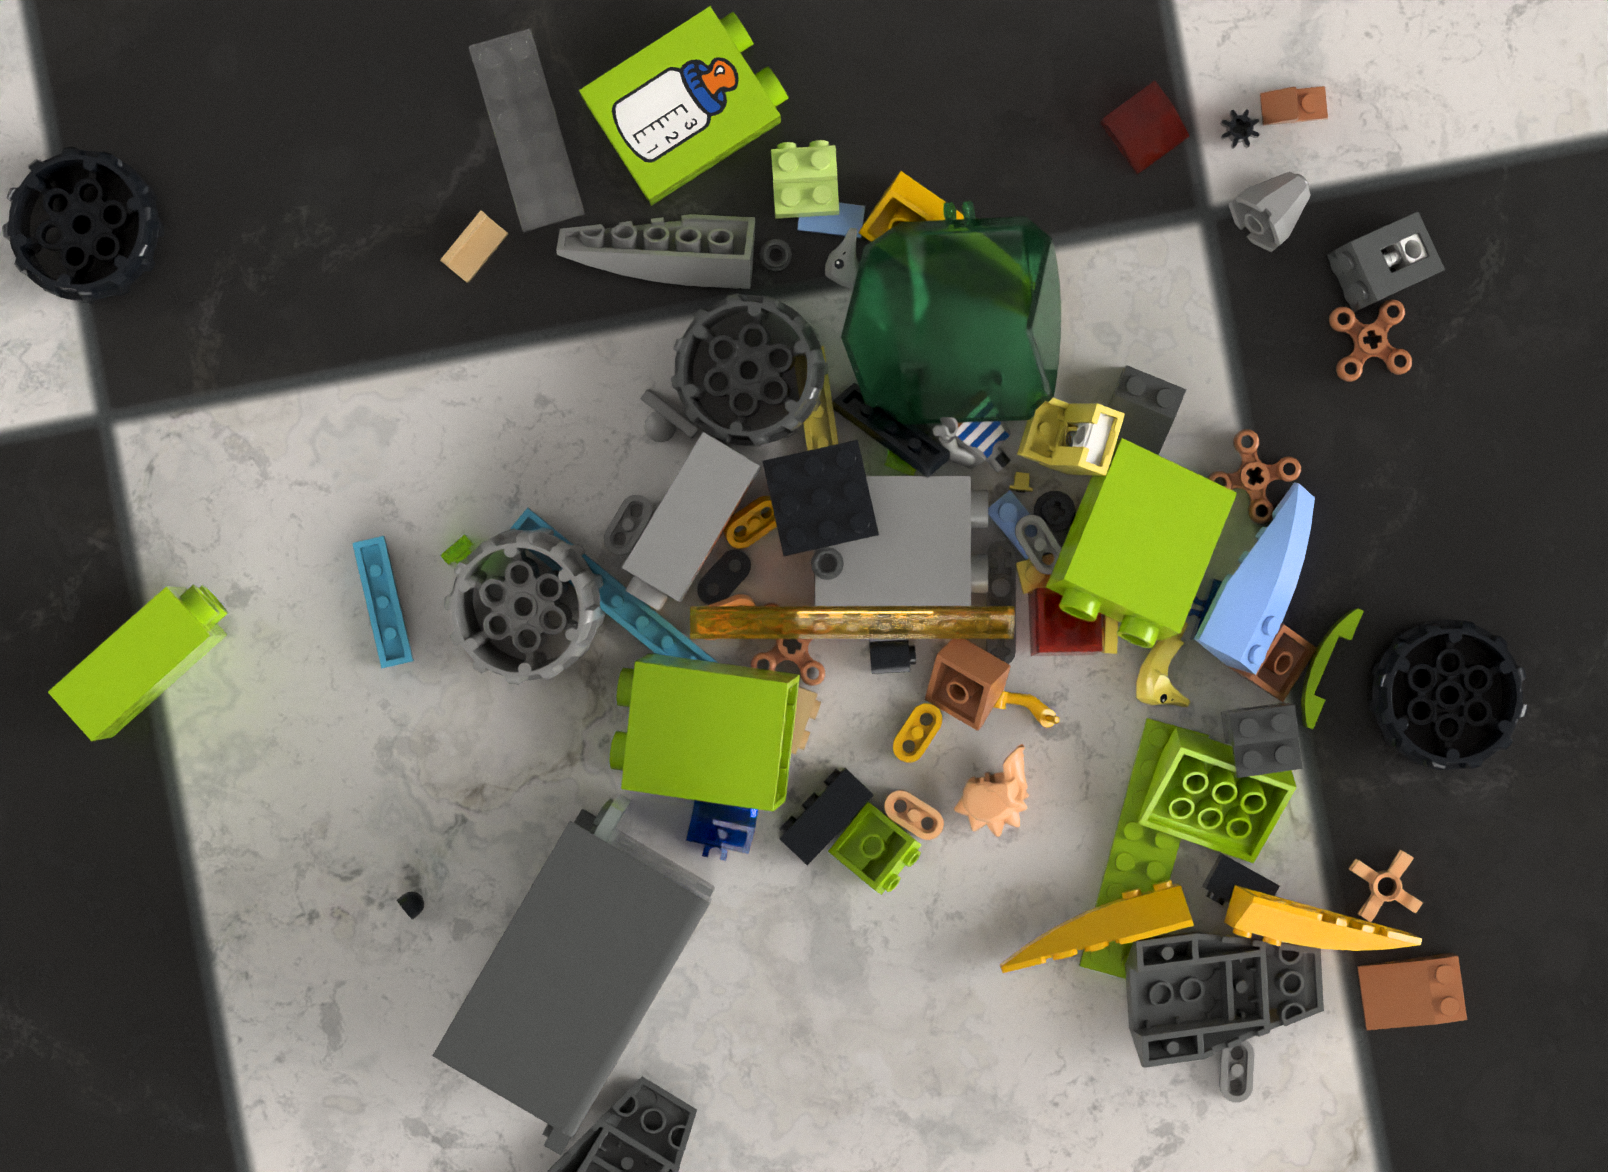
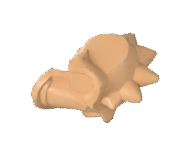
M1023 744L1017 746L1004 760V772L994 773V775H990V772H985L984 777H971L963 788L962 797L954 807V810L968 816L972 831L975 832L987 825L996 837H1000L1005 823L1013 827H1020L1019 812L1027 809V805L1023 800L1029 797L1026 790L1028 785L1024 772L1023 750L1025 747Z

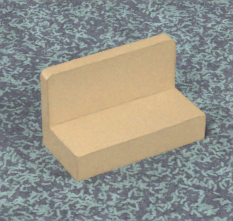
M480 211L440 261L469 283L508 233L483 211Z

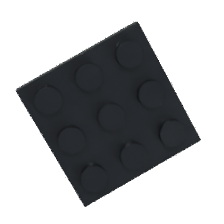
M858 440L762 461L783 556L879 535Z

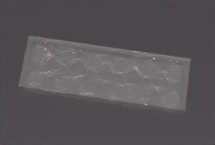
M531 28L470 45V53L523 233L585 215Z

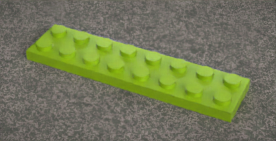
M1149 718L1145 720L1095 907L1123 898L1122 892L1140 888L1141 893L1154 890L1153 884L1170 880L1181 838L1138 824V818L1161 753L1175 727L1178 726ZM1178 727V728H1181V729H1184V730H1187V731L1196 733V734H1198V735H1201V736H1204V737H1207V738L1209 737L1208 734H1204V733H1200V732H1197V731L1189 730V729H1186V728ZM1112 941L1104 949L1093 952H1084L1083 949L1079 966L1126 979L1125 963L1133 942L1120 945V943Z

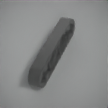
M998 541L991 544L986 553L988 554L986 651L992 654V649L998 647V638L991 639V632L998 634L1010 632V640L1004 638V648L1010 649V654L1004 656V662L1009 664L1014 659L1016 653V554L1011 544L1005 541ZM998 546H1004V551L1010 552V558L1004 559V569L1011 568V575L1004 573L991 575V568L998 569V560L992 558V552L998 551ZM998 578H1004L1010 584V591L1004 597H998L992 592V583ZM998 610L1006 611L1010 616V623L1004 629H997L992 624V615Z

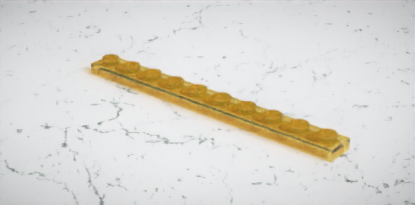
M690 606V639H1014L1015 606Z

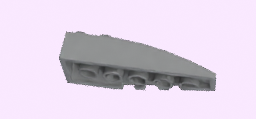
M689 214L681 215V220L664 222L662 217L651 219V224L633 226L632 221L619 222V225H616L614 228L607 229L601 224L562 228L559 232L556 251L559 256L590 267L653 282L685 286L750 289L754 257L755 217Z

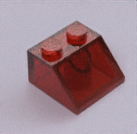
M1153 81L1109 113L1100 122L1137 175L1190 137L1176 109L1156 81Z

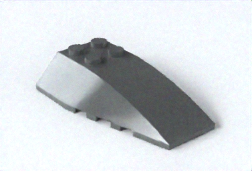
M1190 932L1134 941L1125 963L1129 1029L1143 1068L1206 1059L1214 1056L1217 1051L1241 1045V1042L1254 1036H1263L1270 1033V1030L1282 1025L1288 1026L1324 1011L1321 948L1291 943H1281V946H1276L1258 939Z
M642 1076L547 1172H679L697 1109Z

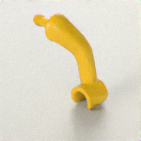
M1003 691L994 705V708L1006 709V703L1024 706L1031 711L1037 721L1045 728H1050L1060 721V718L1056 716V713L1031 694Z

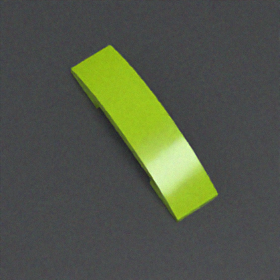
M1353 608L1328 630L1310 660L1301 697V715L1304 727L1314 729L1326 701L1314 695L1338 638L1352 640L1364 612L1359 608Z

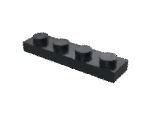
M853 383L833 400V409L927 478L950 459L949 450L856 383Z

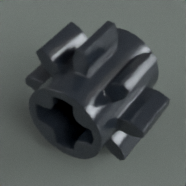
M1248 109L1239 116H1237L1234 110H1231L1230 117L1232 120L1230 122L1222 120L1220 125L1226 127V133L1221 136V139L1229 138L1232 141V149L1241 142L1245 148H1248L1250 146L1248 137L1258 138L1260 135L1258 132L1253 131L1254 125L1259 122V119L1251 120L1247 117L1249 114ZM1236 122L1240 126L1244 124L1247 126L1244 137L1240 133L1234 134L1232 129L1236 126Z

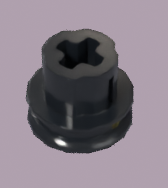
M1061 491L1044 493L1035 503L1034 515L1041 517L1051 532H1060L1067 529L1075 518L1076 507L1073 500ZM1057 502L1060 504V509L1064 510L1063 516H1058L1056 520H1052V514L1047 512V507H1052Z

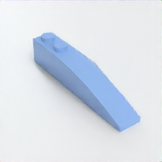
M1293 483L1272 512L1273 521L1270 525L1261 527L1255 537L1258 541L1251 551H1244L1238 561L1241 565L1233 575L1227 574L1222 581L1194 638L1226 666L1256 675L1285 617L1305 559L1315 497L1299 483Z

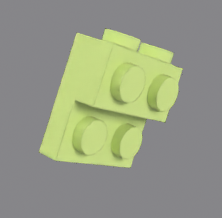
M816 140L809 143L810 147L797 148L796 143L784 142L778 144L777 149H771L775 219L840 215L835 145L829 146L828 141Z

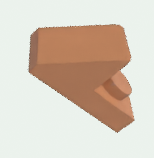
M1325 86L1301 89L1289 87L1260 93L1263 126L1328 119Z

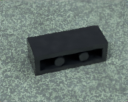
M846 767L841 772L836 768L823 782L827 787L818 796L813 792L801 805L805 811L797 819L793 815L790 816L779 828L783 832L779 839L806 865L825 848L874 796Z

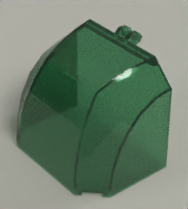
M964 201L962 203L964 219H956L954 203L945 202L943 208L945 220L900 222L863 248L841 339L865 404L872 408L876 405L896 414V420L902 424L941 423V417L955 418L957 423L1030 420L1034 416L1036 409L1045 401L1049 402L1054 397L1061 341V294L1058 264L1052 238L1026 216L975 219L973 202Z

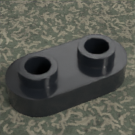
M730 550L724 553L699 581L697 587L699 598L708 605L728 598L750 573L751 562L749 557L740 550ZM733 559H737L741 563V569L737 572H732L729 569V562ZM711 583H716L720 588L719 593L715 596H711L707 592V587Z

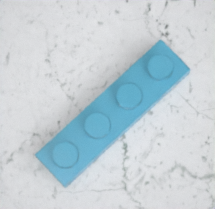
M385 536L352 543L381 669L414 661Z

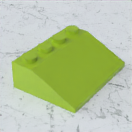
M1175 727L1159 758L1138 818V824L1254 864L1297 786L1292 770L1237 778L1232 746Z

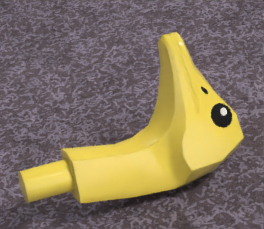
M1184 623L1180 634L1162 641L1158 640L1140 667L1136 680V698L1139 701L1149 705L1189 706L1190 700L1184 697L1168 678L1169 664L1184 644L1181 638L1188 623Z

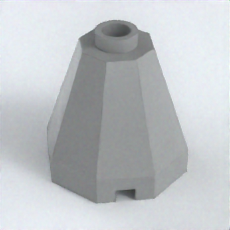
M1289 171L1246 188L1228 204L1235 224L1240 230L1246 227L1251 232L1247 238L1253 244L1272 252L1290 236L1311 196L1309 183L1302 175Z

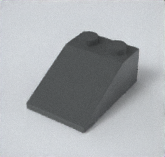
M1126 365L1122 370L1108 408L1125 414L1117 440L1123 438L1159 455L1187 389Z

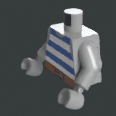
M992 370L991 376L984 375L980 379L981 386L988 389L985 392L982 390L968 400L952 417H941L942 425H936L933 428L934 434L931 437L950 451L949 461L973 469L986 460L996 472H999L1011 461L999 447L1010 436V430L1006 424L1000 391L1005 385L1006 377L1003 372Z

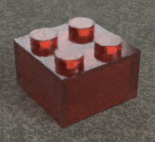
M1036 588L1028 592L1031 656L1095 655L1103 651L1101 613H1098L1096 620L1093 622L1082 620L1060 609L1059 604L1063 595L1048 588Z

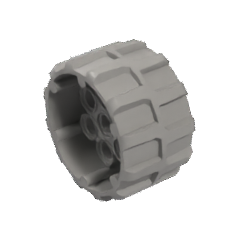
M543 527L538 530H516L514 528L482 542L470 555L458 563L454 569L456 574L454 586L451 593L445 597L444 608L451 610L455 630L450 635V638L455 646L461 644L474 659L473 668L481 674L490 670L505 676L509 684L519 685L526 680L541 678L548 680L570 667L590 649V643L595 636L597 628L603 624L605 612L600 608L599 589L604 583L602 576L592 573L587 562L582 557L585 554V549L581 545H570L554 536L552 529ZM504 549L507 557H514V561L507 565L504 576H494L486 581L487 574L481 568L492 554ZM531 549L553 559L563 569L560 571L550 570L541 575L539 574L537 563L533 559L526 557L525 550ZM517 565H523L528 569L529 577L527 581H521L516 577L515 568ZM546 578L554 579L557 582V594H550L546 591L544 587ZM569 580L572 581L578 596L579 622L572 620L570 608L560 602V598L567 592ZM491 584H498L502 588L503 597L501 600L494 599L490 595L489 589ZM474 589L479 590L481 602L492 610L484 618L483 630H481L474 611ZM521 597H526L532 602L533 609L531 613H525L520 609L519 599ZM551 610L559 612L562 616L561 626H554L549 622L548 613ZM495 616H501L506 620L507 629L505 632L498 631L494 627L493 620ZM525 629H530L536 634L537 640L535 645H529L523 640L522 636ZM564 629L567 630L565 636L571 641V644L562 655L547 660L544 652L537 651V649L544 645L547 634L554 635ZM509 635L512 636L514 647L518 651L525 653L526 660L518 659L502 652L490 640H502Z

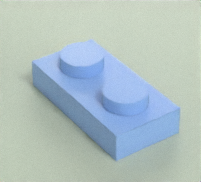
M1009 490L988 508V515L1024 559L1027 560L1028 556L1015 536V526L1022 517L1030 515V513ZM1028 525L1025 528V534L1028 537L1036 535L1037 529L1035 526Z

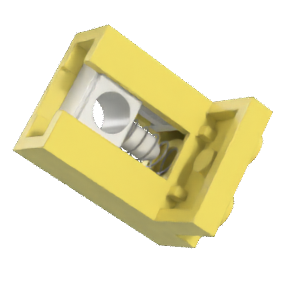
M1036 393L1017 455L1039 462V465L1066 475L1106 476L1125 414L1098 403H1067L1043 393Z

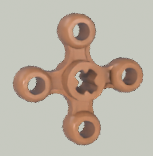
M1390 299L1382 303L1376 321L1371 324L1359 322L1354 312L1348 307H1338L1331 312L1329 316L1330 326L1337 332L1349 334L1354 342L1352 353L1342 358L1336 366L1337 375L1341 380L1346 382L1357 380L1363 372L1365 361L1370 357L1382 359L1387 369L1393 374L1401 375L1411 368L1412 357L1408 351L1392 347L1387 339L1389 329L1401 322L1405 316V308L1400 301ZM1388 307H1393L1396 310L1395 318L1388 316ZM1339 314L1347 317L1345 325H1341L1338 322L1337 317ZM1367 332H1370L1371 337H1377L1378 343L1373 345L1374 349H1371L1370 344H1364L1363 338L1368 337ZM1396 356L1403 359L1404 364L1402 367L1395 365L1394 359ZM1347 363L1354 366V373L1352 375L1345 372V365Z
M1243 429L1233 439V446L1241 456L1240 468L1234 473L1216 471L1211 473L1207 479L1214 481L1216 478H1220L1224 482V487L1228 489L1240 488L1245 490L1250 498L1248 507L1249 518L1257 524H1264L1272 519V512L1274 511L1273 505L1266 497L1267 485L1274 480H1282L1284 482L1296 480L1300 476L1301 465L1293 457H1283L1273 465L1262 463L1257 455V448L1259 446L1258 435L1250 429ZM1243 436L1251 439L1249 448L1242 446L1241 439ZM1286 463L1293 467L1291 475H1286L1283 471ZM1256 468L1259 471L1257 476L1261 480L1260 483L1253 482L1251 485L1248 483L1250 477L1246 472L1247 470L1254 471ZM1259 505L1266 509L1263 517H1259L1256 514V508Z
M776 603L765 604L760 609L759 619L765 627L770 628L775 633L776 644L772 650L756 654L752 658L751 668H758V661L760 659H767L770 663L768 670L775 671L776 666L780 662L790 660L798 665L800 677L805 684L809 686L819 685L825 678V669L820 662L810 657L808 646L814 638L826 636L832 631L834 627L832 616L827 612L818 611L812 614L804 627L792 628L786 623L781 606ZM770 609H774L778 613V618L774 622L768 621L765 617L766 612ZM825 618L827 627L824 630H818L815 627L816 619ZM789 635L797 636V642L802 643L800 650L795 649V654L788 653V647L783 646L784 639L789 640ZM810 667L818 669L819 675L816 679H809L806 672Z

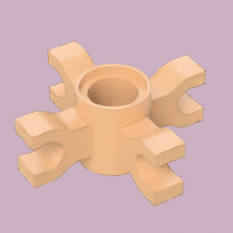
M1399 850L1387 871L1378 872L1357 859L1353 861L1349 870L1367 881L1371 891V895L1357 913L1358 915L1372 922L1384 901L1389 902L1396 900L1410 911L1417 913L1423 902L1404 891L1400 877L1414 859L1412 856ZM1390 877L1393 881L1392 891L1386 895L1380 894L1378 891L1379 881L1382 878Z

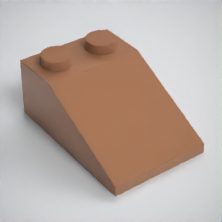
M1454 953L1357 966L1366 1030L1436 1025L1467 1020L1459 957Z

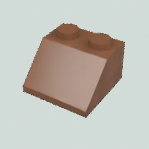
M1281 623L1280 629L1275 635L1266 653V658L1256 675L1227 667L1276 699L1284 702L1317 648Z
M957 634L937 653L924 700L979 731L1005 688L1011 665Z

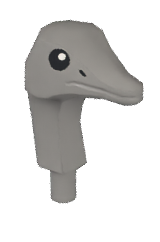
M849 228L844 240L829 254L825 264L826 277L841 286L851 289L875 290L896 288L897 283L914 284L916 280L915 271L898 270L896 265L870 267L860 263L856 256V228Z

